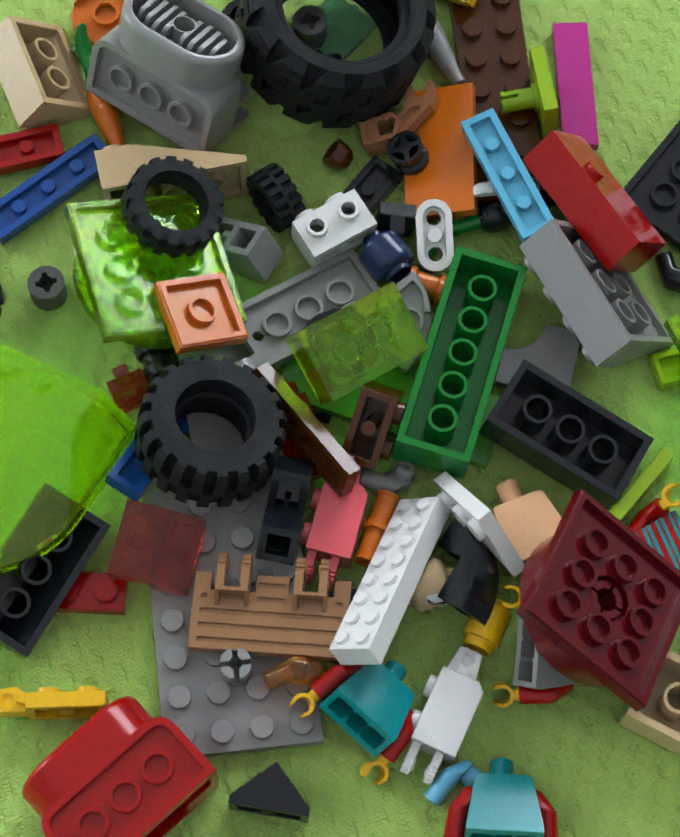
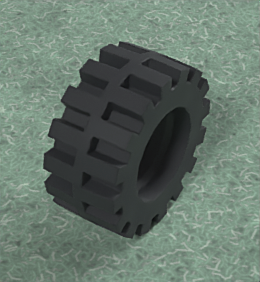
M271 163L247 177L246 186L249 189L248 193L253 199L254 206L258 208L260 216L264 217L265 223L268 226L271 225L272 230L277 231V233L290 228L292 222L295 221V217L306 210L305 204L301 201L303 198L296 190L298 189L295 183H292L288 173L285 174L284 169L281 166L278 167L277 163Z

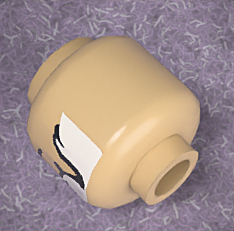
M429 558L407 607L414 606L417 612L424 613L448 606L447 603L437 596L452 573V566L444 568V564L439 558Z

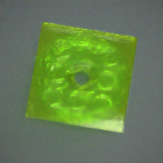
M189 194L145 197V204L151 216L161 225L173 230L187 231L196 228L200 223L199 208ZM121 199L66 204L64 213L77 253L73 264L75 291L83 309L94 323L98 325L103 343L122 341L129 345L146 349L174 347L168 333V324L164 322L159 308L160 302L155 288L152 290L157 281L224 272L244 325L247 322L218 231L206 247L202 250L198 249L194 255L186 257L185 254H181L179 258H169V254L163 253L160 256L153 253V249L147 245L144 248L137 242L138 238L135 234L131 235L126 228L127 220H123L121 215V209L124 206L121 203Z

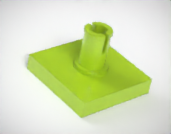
M544 45L530 48V87L499 92L503 114L534 108L541 140L552 130L557 131L559 109Z

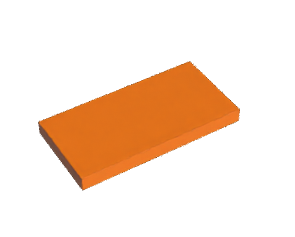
M472 82L436 88L439 103L435 112H432L414 131L419 135L429 153V162L427 167L417 175H405V204L416 205L417 211L424 201L439 199L449 206L452 218L478 215L477 197L474 196L472 190L473 186L477 184V158L465 138L460 122L476 115L475 87ZM427 89L415 91L416 96L424 95ZM431 213L426 219L427 222L440 220V217L436 213Z

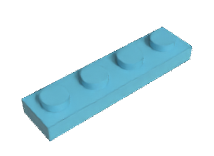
M491 108L460 122L461 130L523 243L554 218L496 112Z

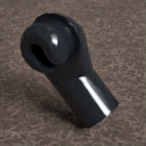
M672 252L659 253L655 256V261L664 287L680 293V269L676 267Z

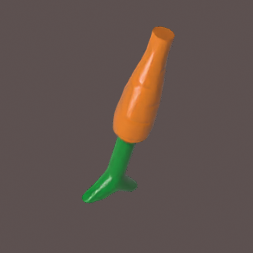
M81 23L77 26L75 44L71 46V51L79 58L87 79L92 48L87 33V26ZM89 91L87 103L108 145H125L119 109Z

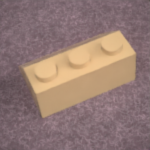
M8 15L0 23V82L18 126L32 129L56 123L59 127L92 115L87 103L89 91L85 89L86 84L62 27Z

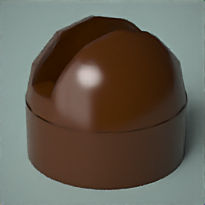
M337 139L327 149L322 162L336 171L345 170L353 160V152L341 139Z

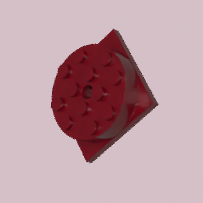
M580 489L573 493L554 535L540 543L526 561L520 583L521 604L516 614L524 620L537 652L556 671L581 685L607 687L632 709L639 711L647 705L680 625V571L587 492Z

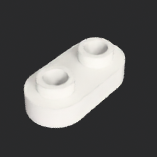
M429 199L424 201L416 211L417 259L424 270L431 273H440L451 265L454 257L452 213L445 202L439 199ZM429 214H438L440 222L437 225H430L426 219ZM430 250H440L442 258L439 261H432L428 256Z

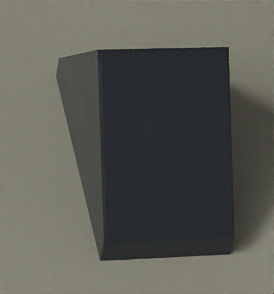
M278 762L272 764L229 795L228 804L231 810L308 823L310 808Z

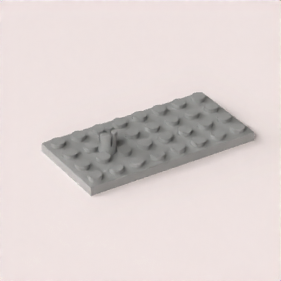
M282 448V451H281L280 455L285 456L284 451H283V448ZM272 475L268 477L266 484L260 491H253L251 497L247 500L237 502L234 498L231 506L221 508L217 507V503H210L209 507L205 508L197 507V502L187 499L186 503L180 502L175 499L176 494L169 490L167 493H164L156 487L158 481L156 477L142 495L161 717L168 718L174 722L205 757L319 745L324 742L319 700L315 702L313 712L304 719L298 718L308 711L306 701L297 700L289 707V703L295 695L308 693L312 690L310 685L316 681L314 660L249 655L242 648H237V654H232V648L227 649L224 653L189 651L188 649L196 571L213 572L212 589H214L219 552L229 553L230 569L228 571L227 586L239 587L241 559L244 554H252L253 570L250 592L256 591L257 575L291 578L289 594L293 595L297 557L302 558L300 537L293 566L255 558Z

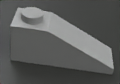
M191 208L183 209L171 229L187 231L196 228L200 223V211ZM223 217L219 224L220 227L205 248L202 250L198 249L196 253L238 275L266 282L284 255L283 251L266 227Z

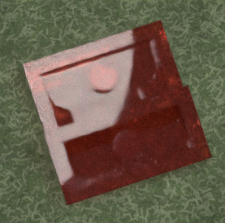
M127 500L106 573L113 578L147 584L150 589L187 596L207 522L170 509Z

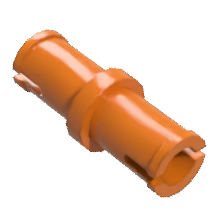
M382 489L377 491L369 518L363 521L361 527L364 532L358 551L353 559L357 564L368 568L400 501V497L397 494Z

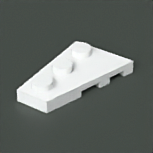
M446 471L436 477L434 482L441 491L436 497H440L450 514L453 513L464 528L468 526L476 539L482 541L514 577L521 573L525 564L491 510Z

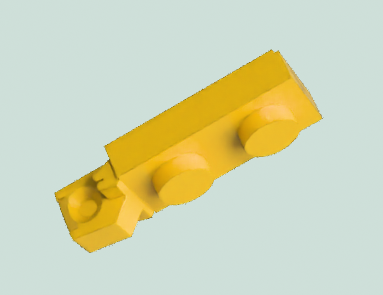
M17 686L0 689V717L29 716L30 720L90 719L110 704L106 690H100L95 686H81L76 688V691H60V689L55 687H41L36 692H24Z

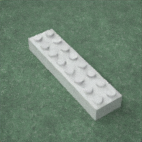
M440 497L400 499L329 648L341 665L382 664L450 514Z

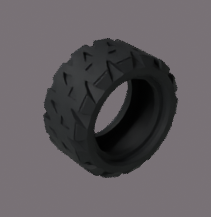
M240 0L235 15V22L242 30L245 38V49L240 68L243 74L253 75L251 87L269 105L279 104L284 107L283 115L303 124L322 121V128H349L358 121L361 123L387 113L392 106H396L405 95L407 88L411 86L429 52L435 36L433 30L437 19L434 0H352L361 6L376 23L382 37L383 51L366 59L350 61L324 56L305 45L295 35L286 20L282 4L287 0Z

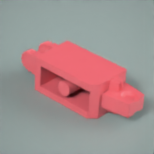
M361 470L352 492L341 498L325 480L322 488L315 487L310 509L316 510L312 523L305 522L300 544L306 545L305 558L308 564V572L305 584H309L313 578L316 561L321 562L322 559L331 560L329 590L333 589L338 568L350 569L367 507L368 494L364 487L359 485Z

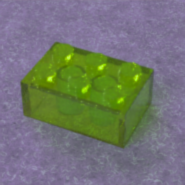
M394 281L374 289L285 338L320 405L340 399L429 349Z

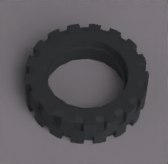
M166 156L163 160H160V157L150 159L147 165L143 163L133 174L121 198V203L124 204L121 209V215L123 220H127L126 228L131 235L135 234L138 238L137 242L144 248L147 245L153 249V253L160 256L163 253L169 254V258H179L181 254H185L188 257L194 255L198 249L202 250L218 231L219 224L224 217V210H221L224 198L222 194H218L219 186L214 179L210 180L207 176L208 172L200 166L198 169L193 166L194 162L185 158L183 161L177 160L176 156ZM156 184H172L184 189L195 200L199 208V225L187 231L173 230L161 225L151 216L145 204V191L150 186Z

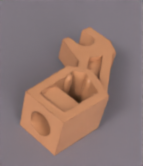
M432 80L425 82L427 91L422 96H416L413 87H408L404 108L397 115L387 112L359 123L363 144L370 157L388 153V144L394 135L402 131L414 132L432 112H435L439 99ZM387 131H393V133L390 132L387 135H383Z

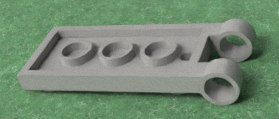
M350 248L238 304L239 313L249 336L244 345L251 356L242 358L234 364L241 367L246 364L255 370L256 367L269 362L276 369L302 355L301 336L306 324L314 316L333 308H349L360 313L369 321L389 311L390 304L378 284L360 262L353 248ZM341 322L327 324L318 335L317 347L352 329ZM261 335L263 339L256 341L253 337Z

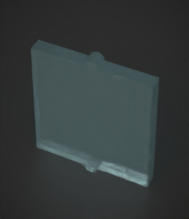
M325 0L319 8L327 16V37L325 43L321 47L314 49V51L324 56L330 53L341 54L342 59L345 60L374 31L377 25L373 20L360 12L357 5L352 6L345 0Z

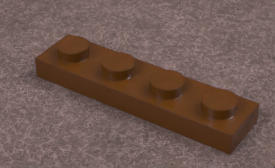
M269 362L256 367L254 375L258 378L261 376L265 377L271 384L270 392H277L283 403L280 410H284L286 413L287 425L285 431L289 439L308 461L314 462V468L340 498L352 492L361 470L354 457L342 448L333 437L331 431L322 425L310 411L307 403L295 394L288 386L285 378L277 373Z

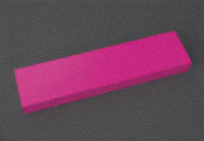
M587 22L553 23L551 31L560 132L582 135L591 148L597 150L599 141Z

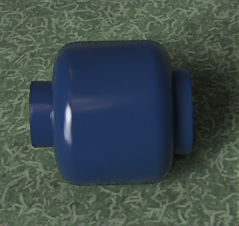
M375 230L364 238V246L360 251L359 259L376 282L393 285L400 282L411 272L413 253L397 232L393 230L383 232Z

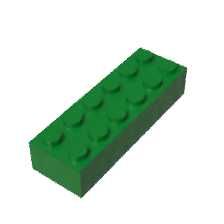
M459 246L456 247L397 434L392 458L441 473L446 471L451 476L464 479L525 278L526 266Z

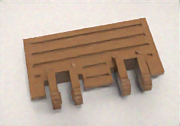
M219 552L214 589H212L213 572L196 571L188 649L189 651L224 653L227 649L232 648V654H237V648H242L249 655L337 661L329 648L351 604L352 581L335 580L334 597H328L331 560L322 559L318 570V592L304 591L308 564L306 563V558L297 557L293 595L289 594L291 578L257 575L256 591L250 592L253 555H243L240 564L239 587L227 586L228 571L230 569L229 553Z

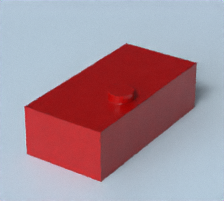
M552 130L522 159L607 271L636 272L667 244L582 135Z

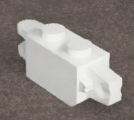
M461 646L448 667H442L438 677L433 674L430 675L422 693V696L428 698L423 712L415 709L412 715L413 734L409 742L410 749L400 772L408 775L413 770L419 750L434 756L431 763L427 765L423 775V782L426 784H432L442 760L453 764L484 693L480 682L476 681L482 659L481 654Z

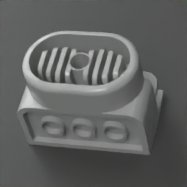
M125 0L119 24L93 45L85 89L188 150L211 152L249 114V111L240 107L247 99L248 87L246 83L237 78L245 49L244 34L234 20L202 0Z

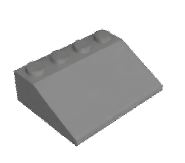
M551 219L519 246L526 256L524 258L525 265L533 274L538 275L544 284L543 292L551 303L558 306L563 314V324L572 334L578 337L583 345L581 348L582 353L592 365H596V367H614L669 348L675 344V341L630 273L607 271L570 222Z

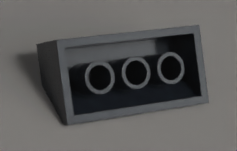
M46 483L37 491L0 548V646L25 658L29 656L111 526Z

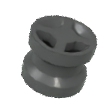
M41 266L30 274L28 289L34 305L45 311H53L65 303L67 288L64 277L57 268Z

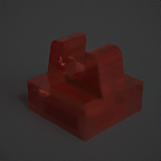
M123 364L111 369L115 379L106 382L118 415L140 407L143 396L148 388L146 377L141 368L129 372L127 366Z

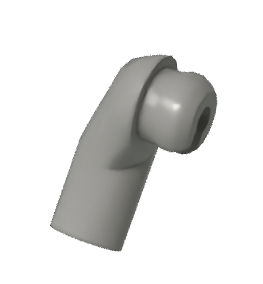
M401 461L397 463L396 468L385 474L365 468L359 485L376 492L382 489L397 494L411 486L415 480V467L411 463Z

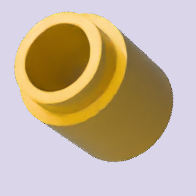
M496 598L491 615L485 625L471 618L468 619L462 633L465 637L462 643L464 647L487 657L492 655L493 650L499 649L512 618V613L499 604V602L505 601Z

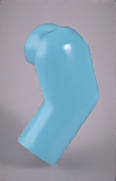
M460 761L444 768L424 795L437 806H441L460 781L466 787L473 786L475 775L481 773V771L472 766L473 762Z

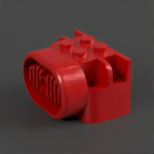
M125 696L105 706L53 750L29 775L23 785L22 796L42 819V830L46 837H164L219 787V782L214 766L174 722L164 717L152 718L134 697Z

